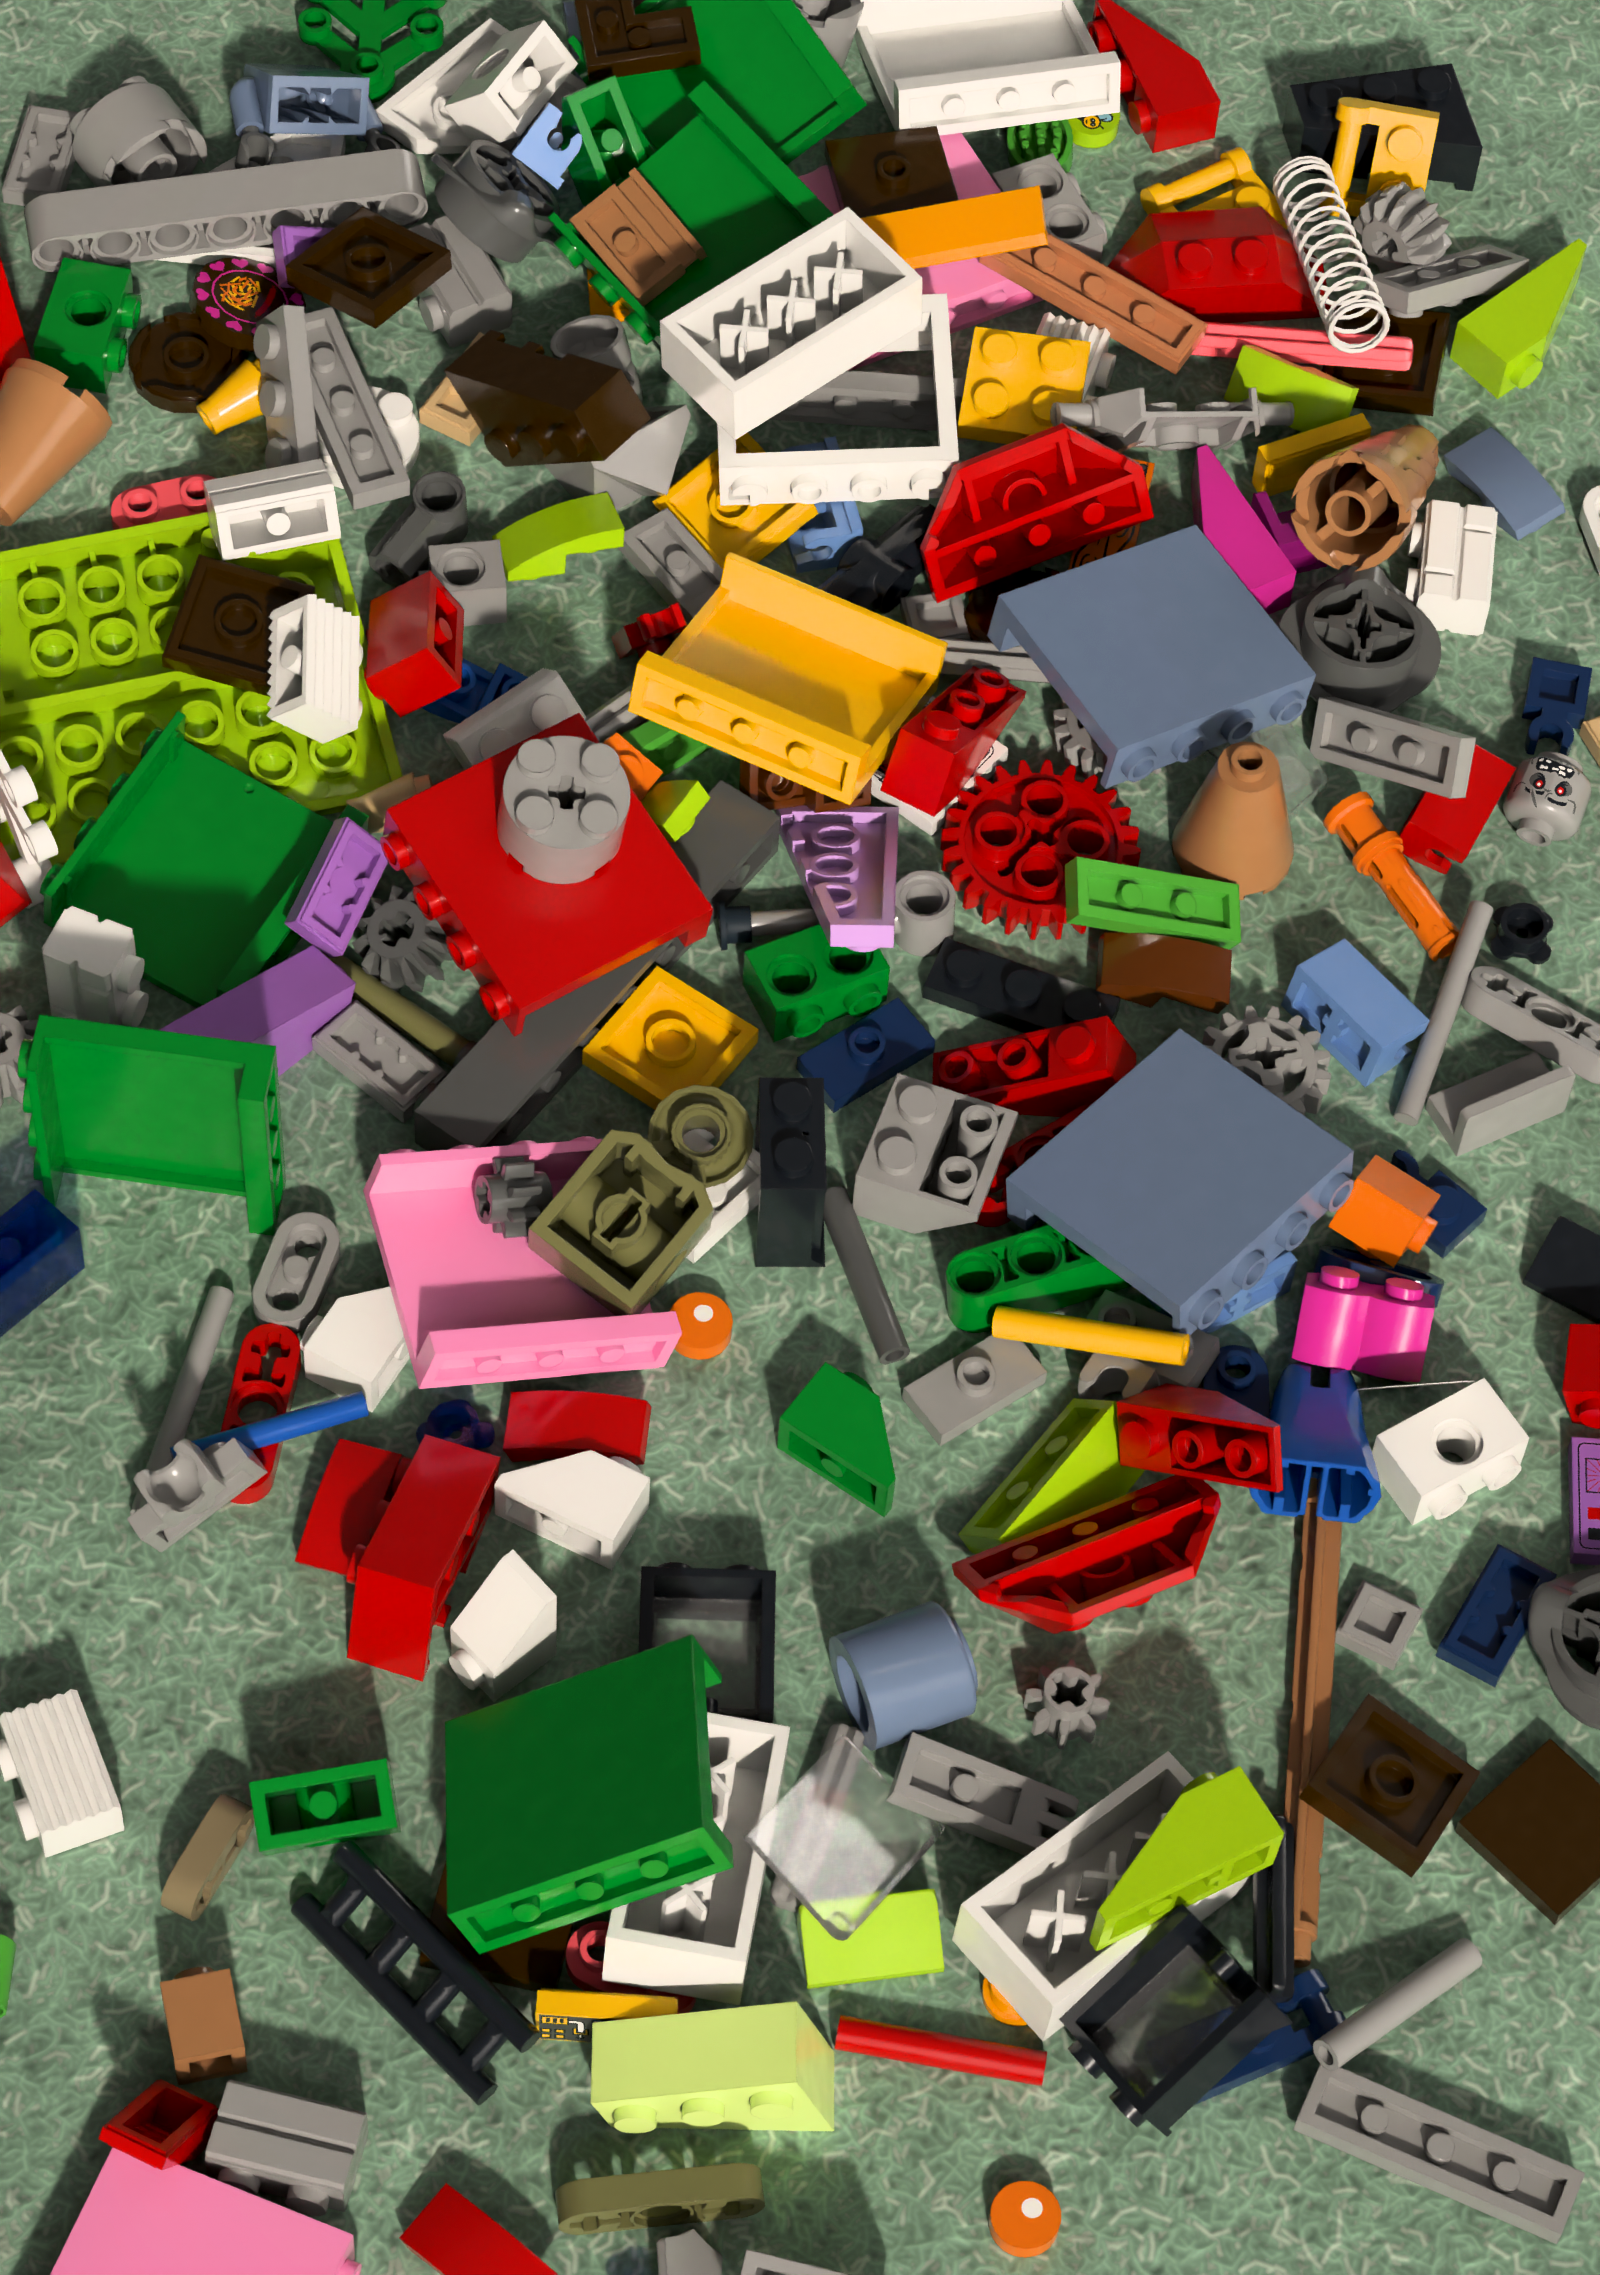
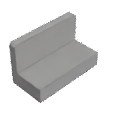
M1534 1052L1428 1096L1425 1109L1457 1157L1565 1112L1576 1075L1569 1065L1549 1071L1538 1053Z

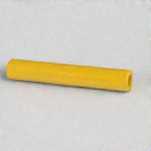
M1001 1305L996 1307L992 1320V1335L994 1338L1184 1366L1186 1364L1189 1353L1190 1338L1189 1334Z

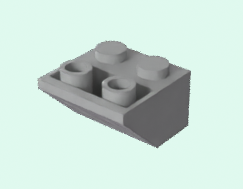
M897 1073L855 1176L852 1205L856 1215L913 1234L977 1222L1016 1124L1018 1112Z

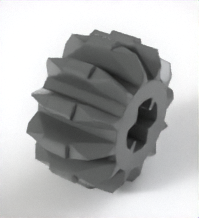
M392 885L389 901L386 903L380 898L371 897V906L375 911L371 917H361L357 927L365 934L352 942L355 952L363 958L361 965L364 972L381 979V983L384 986L392 988L397 992L406 985L412 991L422 993L425 979L428 975L432 976L435 980L445 981L440 965L444 960H453L446 944L447 935L436 919L430 921L422 914L415 901L413 889L408 893L403 887Z

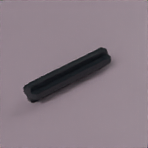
M1273 1814V1817L1283 1830L1284 1836L1274 1864L1253 1874L1252 1977L1275 2003L1289 2002L1294 1995V1827L1291 1823L1286 1822V1818L1283 1815Z

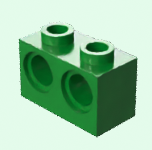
M818 924L744 951L742 985L773 1042L789 1036L796 1038L809 1036L818 1031L824 1023L846 1015L859 1017L870 1013L881 1002L887 1001L890 967L879 948L870 952H856L846 947H830L821 925ZM840 969H850V970H853V971H855V972H854V973H843V972H840V971H838V970H840ZM783 990H794V991H797V992H799V993H797V994H787V993H783V992H781V991H783Z

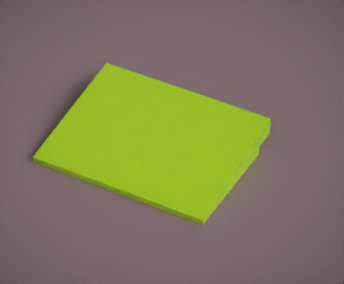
M208 512L0 552V750L10 769L23 765L33 781L38 800L22 807L31 824L44 820L48 825L58 848V854L48 858L52 866L57 862L63 865L75 851L74 842L83 824L90 817L96 819L100 817L108 806L107 798L116 779L124 771L130 774L134 771L142 760L140 757L141 751L150 733L156 727L165 729L177 711L186 715L185 741L321 816L342 812L347 806L346 800L360 797L402 777L383 700L377 699L371 693L364 678V669L367 666L368 644L361 618L359 643L363 647V660L359 666V698L362 701L363 710L358 721V729L322 744L266 716L271 709L267 705L271 698L269 696L162 667V655L198 555L201 554L222 560L211 534ZM340 539L262 554L250 552L247 557L226 560L229 563L315 586L317 599H325V603H334V607H343V612H351V616H360ZM8 821L0 823V840L11 861L20 858L21 856Z

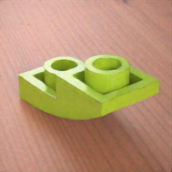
M1243 344L1224 399L1229 402L1244 401L1249 398L1248 389L1256 388L1257 397L1261 402L1290 401L1294 407V421L1288 427L1305 432L1348 418L1359 388L1314 367H1301L1256 345Z
M608 492L568 500L544 508L502 529L492 536V540L500 539L504 573L508 582L535 580L540 577L565 574L566 555L593 553L599 550L623 547L625 527Z
M670 780L653 785L641 803L668 842H676L692 828L695 823V817L711 797L698 780Z

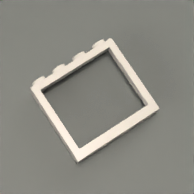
M947 293L922 294V325L878 351L932 350L938 446L736 453V440L717 423L720 506L750 505L751 507L759 504H816L819 502L837 501L875 502L892 499L929 500V498H940L953 465L959 463Z

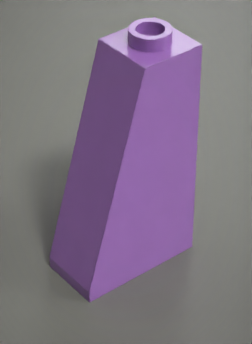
M312 945L159 1030L276 1046L279 1077L313 1050L312 1038L351 1004L356 983L339 965L334 964L318 948Z

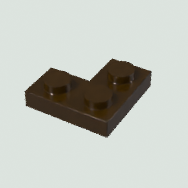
M573 0L589 82L601 80L610 75L623 77L701 65L700 45L691 6L635 15L632 0Z

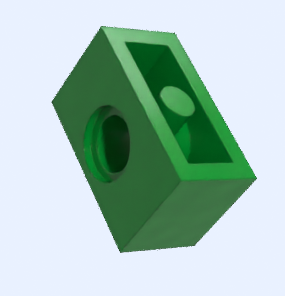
M63 257L33 348L36 361L53 367L68 376L63 385L64 387L86 389L87 391L106 394L112 373H122L127 355V340L124 337L127 328H137L142 306L141 295L133 293L131 269Z
M386 1758L248 1782L259 1852L265 1856L401 1832L391 1765Z

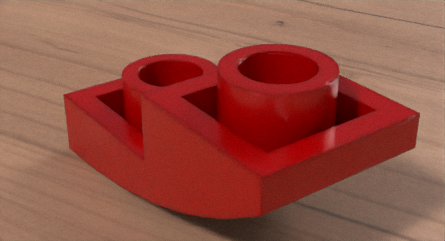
M562 1390L511 1392L503 1451L512 1462L563 1458L593 1450L607 1458L616 1456L627 1459L635 1465H643L645 1462L652 1407L646 1400L605 1393Z
M339 1438L316 1493L295 1562L347 1577L349 1563L356 1546L359 1543L368 1546L371 1540L369 1537L370 1526L379 1502L382 1499L391 1502L393 1498L392 1486L394 1477L404 1455Z
M447 2183L399 2237L412 2253L441 2275H558L507 2230Z

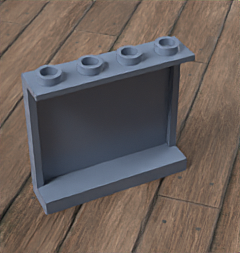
M1196 524L999 595L987 634L999 652L1021 645L1108 758L1100 781L1104 789L1128 780L1131 782L1142 780L1159 768L1178 761L1181 763L1189 762L1206 750L1227 742L1230 744L1241 742L1253 732L1274 724L1286 725L1294 721L1305 710L1306 701L1316 677V673Z
M1179 1028L1006 1178L1007 1218L1025 1231L1042 1219L1171 1314L1172 1332L1185 1333L1190 1336L1198 1328L1200 1330L1208 1328L1218 1318L1224 1304L1241 1289L1249 1290L1255 1286L1264 1275L1268 1264L1284 1250L1292 1251L1298 1247L1307 1236L1310 1227L1327 1211L1335 1212L1345 1204L1354 1188V1181L1352 1180L1354 1150Z

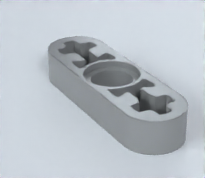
M1479 966L1472 970L1461 1000V1005L1468 1013L1561 1066L1569 1065L1578 1076L1600 1085V1024L1501 969L1491 966Z

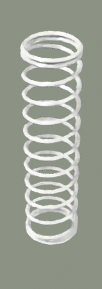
M1314 156L1293 159L1278 170L1273 179L1272 190L1284 221L1288 226V232L1293 240V245L1303 267L1305 277L1309 282V288L1314 296L1322 322L1325 324V330L1331 345L1341 352L1349 354L1363 353L1374 348L1384 340L1390 327L1388 313L1382 298L1378 295L1379 290L1373 281L1371 270L1367 267L1368 262L1362 253L1361 244L1356 239L1357 234L1351 225L1350 216L1345 211L1346 206L1340 197L1341 193L1335 184V178L1330 165L1323 159ZM1313 164V165L1302 166V167H1300L1299 169H1297V170L1291 172V173L1283 180V182H1282V184H1281V186H1280V182H1281V180L1283 179L1284 175H1285L1286 173H1288L1291 169H1293V168H1295V167H1297V166H1300V165ZM1310 169L1321 170L1327 174V179L1316 178L1307 180L1297 185L1288 194L1286 199L1283 197V191L1287 183L1296 174ZM1309 184H1326L1320 193H1314L1300 202L1291 201L1293 195L1299 189ZM1328 197L1334 199L1332 206L1318 207L1307 213L1303 218L1295 216L1298 210H1305L1319 205ZM1326 211L1321 215L1309 218L1318 212ZM1333 211L1340 213L1337 219L1324 221L1312 227L1309 231L1301 230L1305 222L1323 219ZM1293 220L1298 221L1297 226L1293 224ZM1330 225L1326 229L1316 231L1323 226ZM1338 225L1345 227L1342 233L1329 235L1319 240L1315 245L1306 243L1310 236H1318L1330 232ZM1299 234L1304 235L1302 241L1299 239ZM1331 239H1335L1333 242L1321 245ZM1343 239L1350 240L1348 247L1334 249L1324 254L1320 259L1311 257L1315 250H1323L1335 246ZM1304 248L1309 249L1307 254L1304 252ZM1341 253L1338 256L1326 259L1334 254ZM1348 253L1356 255L1353 261L1340 263L1325 273L1317 271L1322 263L1340 260ZM1309 262L1315 263L1313 268L1309 266ZM1346 267V268H1344L1343 270L1334 272V271H1336V270H1338V269H1340V268ZM1353 267L1361 269L1358 276L1346 277L1334 283L1331 287L1322 285L1327 277L1345 274ZM1315 276L1320 277L1318 283L1314 280ZM1351 281L1350 283H1348V284H1346V285L1340 286V285L1344 284L1345 282ZM1359 281L1367 283L1363 290L1350 292L1340 297L1337 301L1328 299L1333 291L1350 288ZM1320 290L1326 291L1324 296L1320 295ZM1364 295L1371 296L1372 300L1360 298H1362ZM1325 304L1331 305L1329 311L1325 308ZM1342 305L1341 307H1339V308L1334 312V310H1335V308H1336L1337 306ZM1365 307L1360 312L1351 315H1344L1346 312L1353 310L1355 308ZM1371 308L1378 311L1375 318L1364 327L1341 329L1335 326L1338 320H1350L1362 316ZM1381 316L1383 317L1379 333L1370 341L1361 344H1349L1340 341L1333 334L1334 331L1341 334H1356L1368 330L1378 322Z

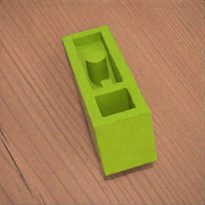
M1580 238L1457 322L1450 358L1497 399L1516 386L1519 389L1527 387L1541 372L1543 359L1579 279L1587 244Z
M1240 1766L1220 1776H1217L1215 1772L1202 1774L1182 1789L1179 1798L1098 1909L1089 1938L1096 1952L1169 1916L1181 1904L1188 1907L1274 1864L1284 1832Z

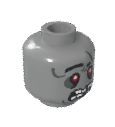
M1547 751L1539 753L1537 757L1521 762L1514 773L1503 803L1504 815L1510 824L1517 829L1516 834L1521 840L1543 847L1549 846L1552 841L1567 840L1575 835L1582 822L1592 791L1589 779L1583 774V767L1569 756Z

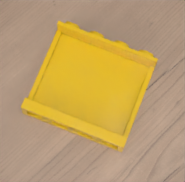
M729 552L725 558L720 586L666 652L660 656L647 650L637 662L628 711L847 805H851L894 748L901 727L923 709L937 690L948 643Z

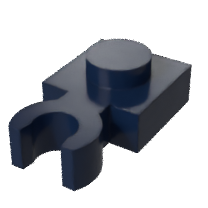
M1533 657L1522 712L1523 719L1533 720L1525 740V751L1527 754L1534 755L1538 740L1550 738L1559 745L1558 753L1569 756L1574 739L1573 728L1581 729L1585 717L1592 668Z
M1399 1149L1393 1154L1392 1165L1441 1195L1429 1214L1430 1217L1439 1223L1425 1245L1443 1259L1484 1221L1487 1208L1442 1171L1438 1170L1429 1180H1426L1419 1174L1418 1163L1410 1154Z

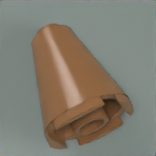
M27 358L16 359L14 364H11L5 370L0 383V525L11 526L100 444L106 438V434L113 423L108 411L89 391L84 389L80 397L76 396L63 386L68 379L67 375L42 362Z
M1238 742L1228 746L1213 765L1174 828L1171 847L1173 857L1175 855L1181 867L1182 875L1239 884V900H1244L1245 895L1258 893L1263 890V894L1274 890L1288 874L1294 855V842L1279 762L1274 753L1267 747L1255 742Z

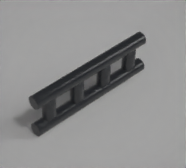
M348 1841L337 1850L333 1857V1861L347 1874V1877L324 1905L309 1892L301 1896L294 1903L291 1913L477 2105H481L495 2093L498 2087L483 2070L484 2067L507 2040L520 2053H524L538 2041L541 2032L354 1841ZM366 1896L394 1922L370 1953L343 1926ZM413 1943L440 1970L417 2000L389 1973ZM460 1991L488 2019L464 2049L436 2022Z

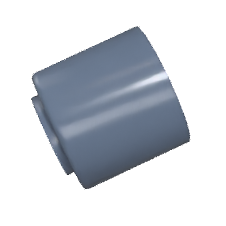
M929 1601L830 1637V1662L838 1692L853 1727L863 1732V1744L870 1751L906 1739L912 1732L920 1734L975 1712L978 1679L971 1651L956 1621L951 1616H948L944 1608L937 1602Z

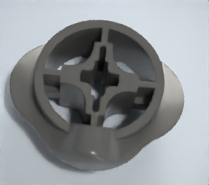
M478 139L474 140L456 161L451 162L437 153L431 157V161L446 172L435 186V195L440 207L455 227L479 248L500 260L518 263L529 254L538 242L545 241L554 246L553 242L558 237L549 231L552 224L548 217L553 212L560 217L558 202L539 175L512 155L510 151L493 142Z
M1377 565L1361 571H1355L1358 568L1357 566H1349L1340 574L1322 583L1308 595L1301 597L1291 604L1283 614L1278 627L1316 673L1309 693L1315 702L1318 703L1319 697H1337L1391 713L1405 701L1425 690L1435 678L1441 660L1440 638L1430 619L1417 609L1405 594L1387 578L1380 566Z
M1599 1564L1593 1568L1569 1573L1540 1584L1531 1596L1527 1621L1531 1645L1543 1663L1555 1697L1562 1707L1576 1720L1600 1730ZM1565 1645L1577 1649V1656L1591 1662L1595 1668L1594 1675L1585 1671L1572 1659Z

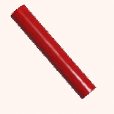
M840 2015L834 2048L840 2051L1041 2087L1047 2059V2051Z

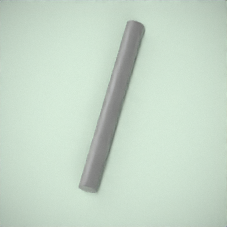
M1471 901L1428 1018L1430 1022L1425 1032H1423L1393 1115L1394 1119L1398 1122L1410 1126L1418 1124L1469 976L1493 913L1492 906L1483 901Z
M212 1286L209 1289L145 1468L149 1471L160 1470L172 1462L170 1447L175 1446L177 1442L185 1438L234 1299V1293L225 1287ZM139 1489L130 1510L131 1515L141 1508L140 1501L143 1495Z

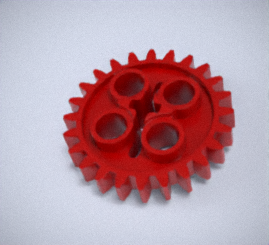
M1020 760L1018 774L1013 776L1001 765L995 767L993 784L979 775L974 778L973 794L960 790L957 795V808H948L940 844V850L943 851L942 871L950 872L949 881L954 886L955 891L964 890L962 907L967 910L982 904L983 914L981 922L985 925L992 922L998 916L1005 918L1004 934L1010 935L1020 923L1027 925V933L1031 940L1036 939L1040 926H1048L1056 940L1061 939L1063 924H1067L1066 863L1078 856L1135 867L1139 865L1141 848L1137 847L1139 828L1129 826L1130 807L1115 808L1117 797L1115 789L1098 794L1096 793L1098 776L1094 774L1080 783L1075 780L1076 767L1074 765L1067 767L1060 776L1053 773V766L1050 760L1044 761L1040 773H1032L1027 762ZM1038 812H1043V813H1047V814H1050V815H1042V814H1038ZM997 843V844H1001V845H1004V846H994V845H991V844ZM1077 852H1085V853H1089V854H1091V855H1083V854H1079V853H1077ZM1031 883H1038V884H1042V885H1044V886L1037 887V886L1031 885ZM1071 924L1080 934L1085 933L1086 926Z

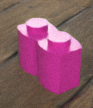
M1323 1266L1321 1273L1307 1272L1293 1343L1292 1359L1327 1368L1356 1370L1385 1379L1420 1382L1435 1309V1296L1423 1293L1424 1286L1409 1279L1388 1278L1385 1281V1285H1376L1359 1281L1360 1274L1358 1272L1339 1266Z

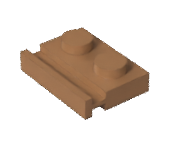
M634 167L628 172L630 177L618 186L613 184L569 220L578 234L609 271L644 307L686 274L685 269L697 259L701 262L707 255L702 246Z

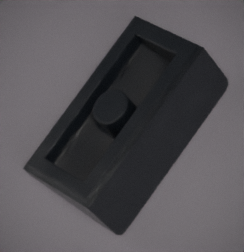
M1558 1217L1526 1274L1523 1285L1592 1322L1600 1324V1235L1565 1217Z

